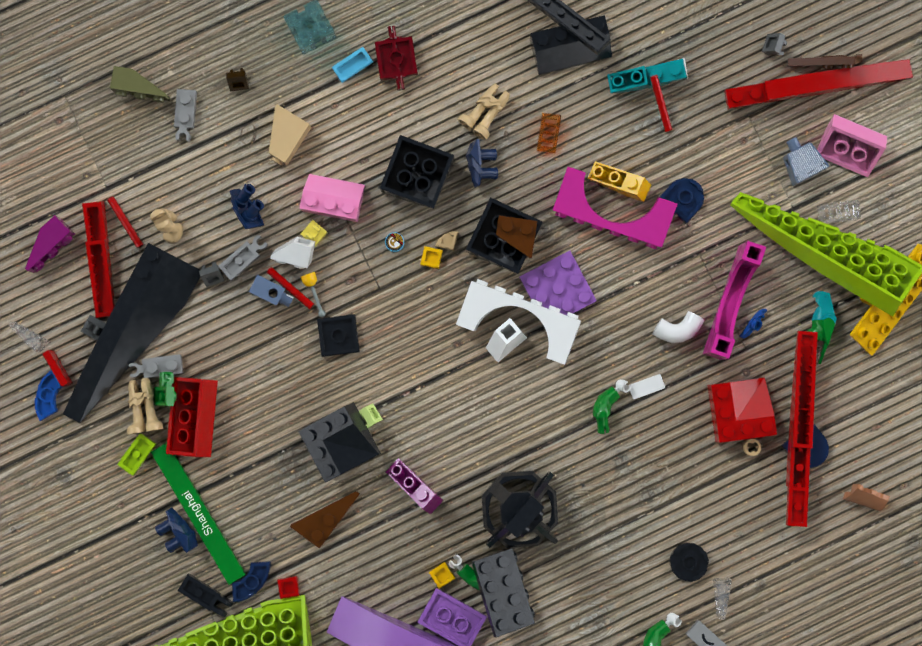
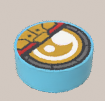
M390 233L385 239V245L391 252H398L404 247V239L399 233Z

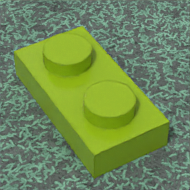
M139 433L117 465L134 476L157 444L144 434Z

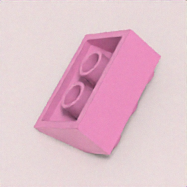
M834 114L825 129L817 150L825 160L869 177L886 149L887 136Z
M309 174L303 189L300 210L358 222L365 185Z

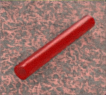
M650 76L665 132L671 131L672 126L658 76Z
M114 196L110 197L107 201L136 248L142 247L144 244Z
M272 267L268 269L266 273L309 310L314 306L311 300Z

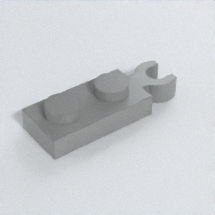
M177 89L174 127L179 128L175 135L177 141H180V137L183 134H186L187 142L191 141V135L188 131L189 129H194L196 90Z
M260 235L255 236L251 245L246 241L218 266L231 281L260 257L257 251L267 248L268 244L266 242L261 246L258 245V240L262 238Z
M181 354L142 359V365L138 363L129 364V367L135 366L137 368V372L130 374V377H139L142 373L144 378L159 377L160 372H173V375L184 373Z

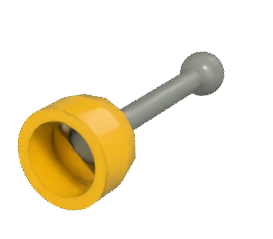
M312 272L301 276L303 284L311 288L319 310L318 316L321 318L325 317L326 313L322 310L314 288L317 282L316 273Z

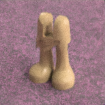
M496 83L479 97V100L476 102L477 106L469 115L462 114L457 119L464 128L471 131L484 110H489L482 121L473 129V134L485 141L490 135L488 131L490 124L505 107L510 96L509 92L505 90L499 99H496L494 95L499 88V85Z
M155 209L151 213L150 218L154 222L156 229L163 233V239L166 242H178L183 235V226L180 223H174L177 220V215L167 209Z
M148 378L141 379L142 392L140 393L137 381H129L128 403L129 409L132 408L133 424L127 428V435L164 429L162 422L156 416L153 404L155 396L151 381ZM143 404H145V410H146V417H147V423H146V425H145V422H144L143 413H142V407H141Z

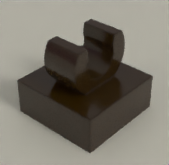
M240 68V71L233 72L232 69L229 73H226L230 92L249 89L247 75L243 68Z

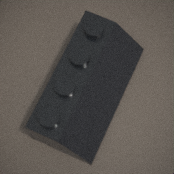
M605 15L587 19L590 24L610 38ZM561 26L530 34V43L538 75L612 57L611 42L597 56Z

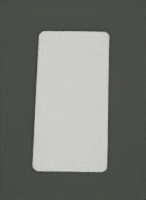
M660 374L629 385L631 386L630 392L633 399L665 388Z

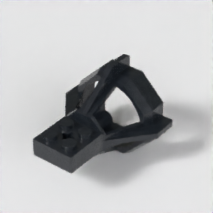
M532 470L502 472L482 494L483 527L492 534L486 542L489 548L497 541H500L506 548L538 546L545 537L554 544L558 542L557 538L550 533L558 524L556 491L548 485L554 476L550 471L542 479ZM513 479H527L535 482L531 491L511 493L502 485ZM545 493H547L551 503V518L548 525L542 522L544 506L541 500ZM493 495L501 503L500 515L502 524L494 528L489 515V505ZM532 532L538 535L528 541H513L506 538L510 534H513L516 538L520 535L524 537Z

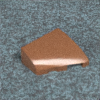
M853 484L851 492H845L843 497L844 500L877 511L883 510L890 496L873 489L864 488L860 484Z

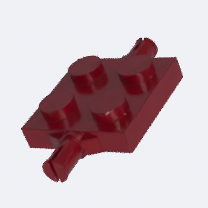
M388 26L389 38L375 42L379 75L381 81L388 79L396 80L397 91H401L400 83L401 89L405 90L404 78L418 75L412 36L398 37L395 26H392L393 33L391 32V26Z

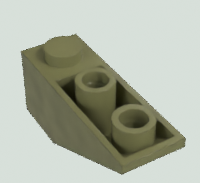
M118 66L113 67L110 89L115 92V95L127 97V94L134 95V98L145 100L146 97L153 98V101L164 103V100H171L166 93L135 70Z

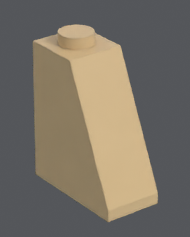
M278 104L275 106L269 154L272 156L271 160L281 166L283 163L288 166L310 131L311 126Z

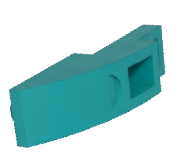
M679 59L653 66H641L607 74L610 92L612 94L653 88L650 76L653 75L658 76L660 86L687 79L684 60Z

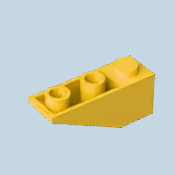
M596 161L587 178L641 202L645 201L651 188V184L644 177Z

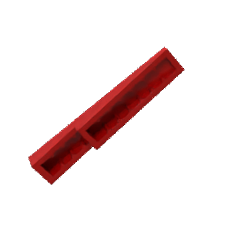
M105 201L82 203L87 242L85 243L96 318L110 316L115 307Z

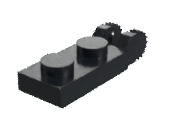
M189 573L177 590L209 611L212 610L222 617H225L227 612L215 605L217 600L230 607L234 603L232 600L221 595L222 593Z

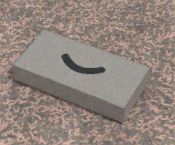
M699 620L685 633L698 646H727Z

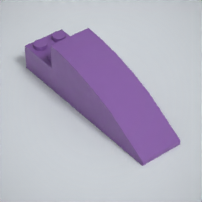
M341 596L327 630V633L350 646H458L455 643Z

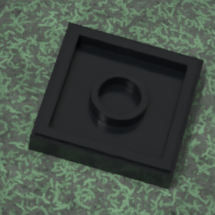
M355 314L317 319L321 357L360 352Z

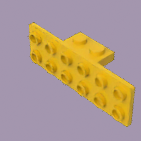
M917 244L908 257L921 265L922 245ZM922 274L894 316L860 298L863 303L870 305V308L851 331L850 336L869 355H874L922 291Z

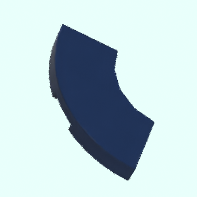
M271 561L251 562L250 570L246 577L232 583L233 602L244 601L252 597L264 586L270 573Z

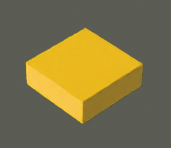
M424 246L420 265L439 269L443 250Z
M446 562L429 571L439 589L455 579Z

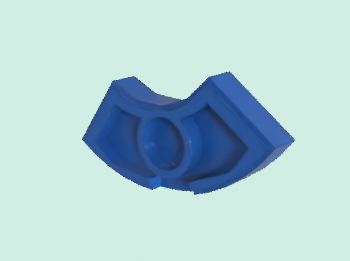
M52 370L42 378L38 385L35 410L39 421H43L58 412L56 396L63 386L59 384Z

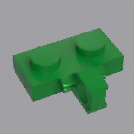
M160 372L159 387H154L155 406H174L176 391H174V387H171V384L174 383L173 372Z

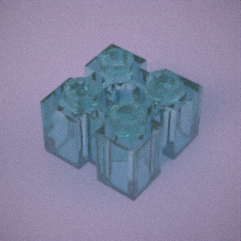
M313 0L303 5L305 10L300 13L296 9L283 16L292 35H295L294 38L303 55L316 49L315 44L321 41L324 45L336 38L328 19L323 21L326 16L318 0ZM312 25L313 28L309 30L307 26Z

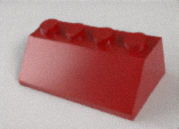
M174 377L172 387L176 391V401L174 406H170L166 454L211 457L218 380Z

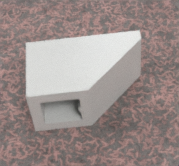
M295 237L275 249L270 259L280 264H292L299 269L308 268L312 262L316 241Z
M509 318L495 330L486 349L499 362L527 337Z

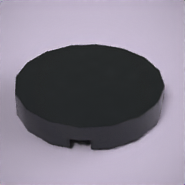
M686 542L678 545L672 551L670 567L679 579L693 582L705 575L709 559L701 546Z

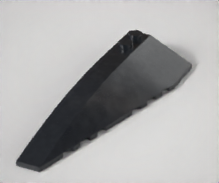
M150 243L147 244L88 358L63 415L79 423L85 419L101 398L109 392V389L130 368L129 364L135 363L150 346V343L159 336L167 324L175 318V315L184 308L200 279V269Z

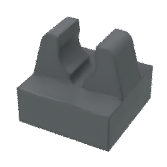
M781 33L767 34L762 52L767 55H784L781 49L782 46L787 45L785 35Z
M212 262L211 267L206 268L205 265L201 267L199 273L206 287L224 281L223 274L216 262Z
M89 315L81 332L98 340L106 323Z

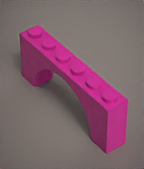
M567 166L553 207V211H556V216L565 219L566 216L574 218V222L583 225L585 222L591 223V227L602 231L603 228L610 230L609 233L620 237L623 234L628 236L627 240L638 243L641 240L647 242L645 245L647 247L657 249L658 246L662 248L677 203L658 197L653 207L637 220L625 223L606 220L595 213L587 202L584 193L586 172Z
M746 241L738 246L703 351L704 355L719 360L730 358L735 343L733 333L737 314L747 286L756 269L761 265L766 250L765 246Z

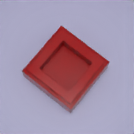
M297 576L277 579L280 599L300 595Z

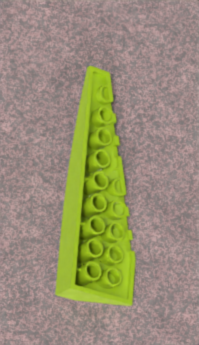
M740 192L730 204L731 207L760 231L798 259L891 316H894L922 274L921 264L889 246L884 245V247L875 245V241L870 239L864 241L856 238V234L840 232L839 228L808 217V220L799 217V213L793 211L791 213L780 210V206L764 204V201Z
M305 595L265 601L260 603L261 607L255 609L250 607L238 615H230L225 617L226 619L223 621L213 622L188 632L183 637L168 640V643L160 646H312Z

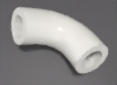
M690 311L687 312L684 319L678 324L669 323L661 318L652 335L670 343H682L693 338L705 320Z

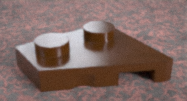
M499 216L496 236L519 250L526 257L532 259L537 221Z

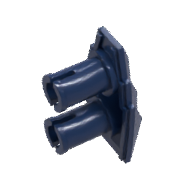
M479 139L470 143L466 159L474 188H477L481 185V179L496 180L498 178L497 167H481L482 160L495 161L497 159V150L481 149Z
M245 184L242 190L240 188L230 190L232 209L245 229L264 226L259 214L264 208V204L258 199L256 201L253 200V202L249 199L255 193V188L251 184Z
M173 508L166 510L167 520L156 525L155 530L159 536H163L172 530L175 537L165 543L167 551L172 553L182 547L187 553L197 547L198 543L195 532Z

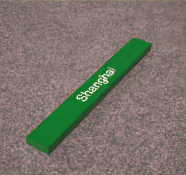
M166 442L151 451V454L229 585L246 575L177 455L166 454Z

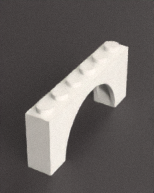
M477 279V282L471 281L456 325L476 331L480 322L490 312L505 306L524 308L536 315L546 329L549 342L546 358L564 365L566 364L581 324V320H578V315L570 312L567 315L559 313L561 309L551 305L549 309L541 306L542 302L534 299H531V302L523 299V295L513 292V295L505 293L506 289L496 285L493 289L487 286L488 282Z

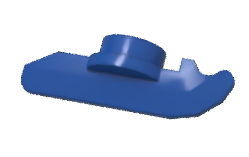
M761 309L755 313L741 333V338L744 339L750 336L752 331L761 329V318L765 317L764 314L767 312V309Z

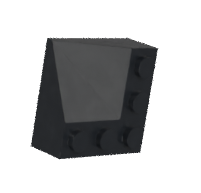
M400 135L381 183L380 191L393 197L434 209L453 164L454 155Z
M490 197L468 243L466 252L519 274L526 255L496 236L499 216L537 221L535 238L543 222Z
M354 402L343 406L298 431L325 483L381 454Z

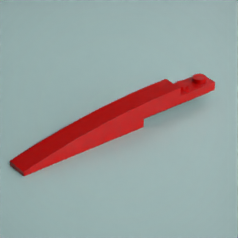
M906 59L768 80L759 84L725 89L724 93L727 109L729 110L796 97L804 98L913 78L910 60Z
M797 331L786 486H788L787 526L807 527L810 451L813 448L818 332Z

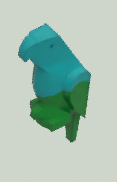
M817 291L812 296L815 298L817 308L812 317V327L807 331L818 332L817 340L823 341L818 359V364H821L837 318L830 293Z

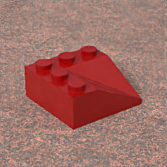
M765 377L707 385L715 442L721 443L777 435L775 416Z

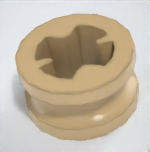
M747 439L744 441L742 449L745 454L755 456L760 453L761 444L756 439ZM755 443L756 446L754 447H756V450L749 452L747 445Z

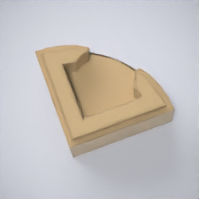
M451 231L444 234L438 239L435 246L454 251L459 232Z

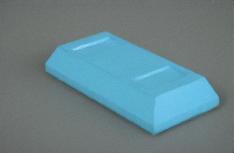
M361 47L334 65L332 69L343 83L372 64L373 61L364 47Z

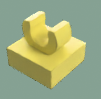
M312 220L302 231L301 235L305 239L316 241V247L328 232Z

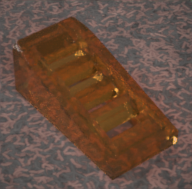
M542 112L537 151L556 153L561 115ZM545 119L556 120L555 124L546 123ZM544 126H545V127L555 128V130H554V131L544 130ZM543 134L553 135L554 137L553 139L543 138ZM542 142L553 143L552 147L542 146Z

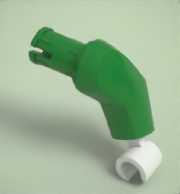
M618 380L616 388L611 386L596 399L593 407V416L597 420V432L599 434H605L604 429L606 433L610 431L608 417L611 413V406L620 398L618 394L620 391L625 393L630 391L631 386L627 385L628 381Z
M454 555L453 558L457 561V564L450 560L449 566L452 569L457 568L456 573L468 585L480 591L474 570L468 564L461 565V557Z
M669 613L666 622L662 619L648 629L643 646H661L662 639L671 631L669 626L679 627L682 620L679 619L677 614Z

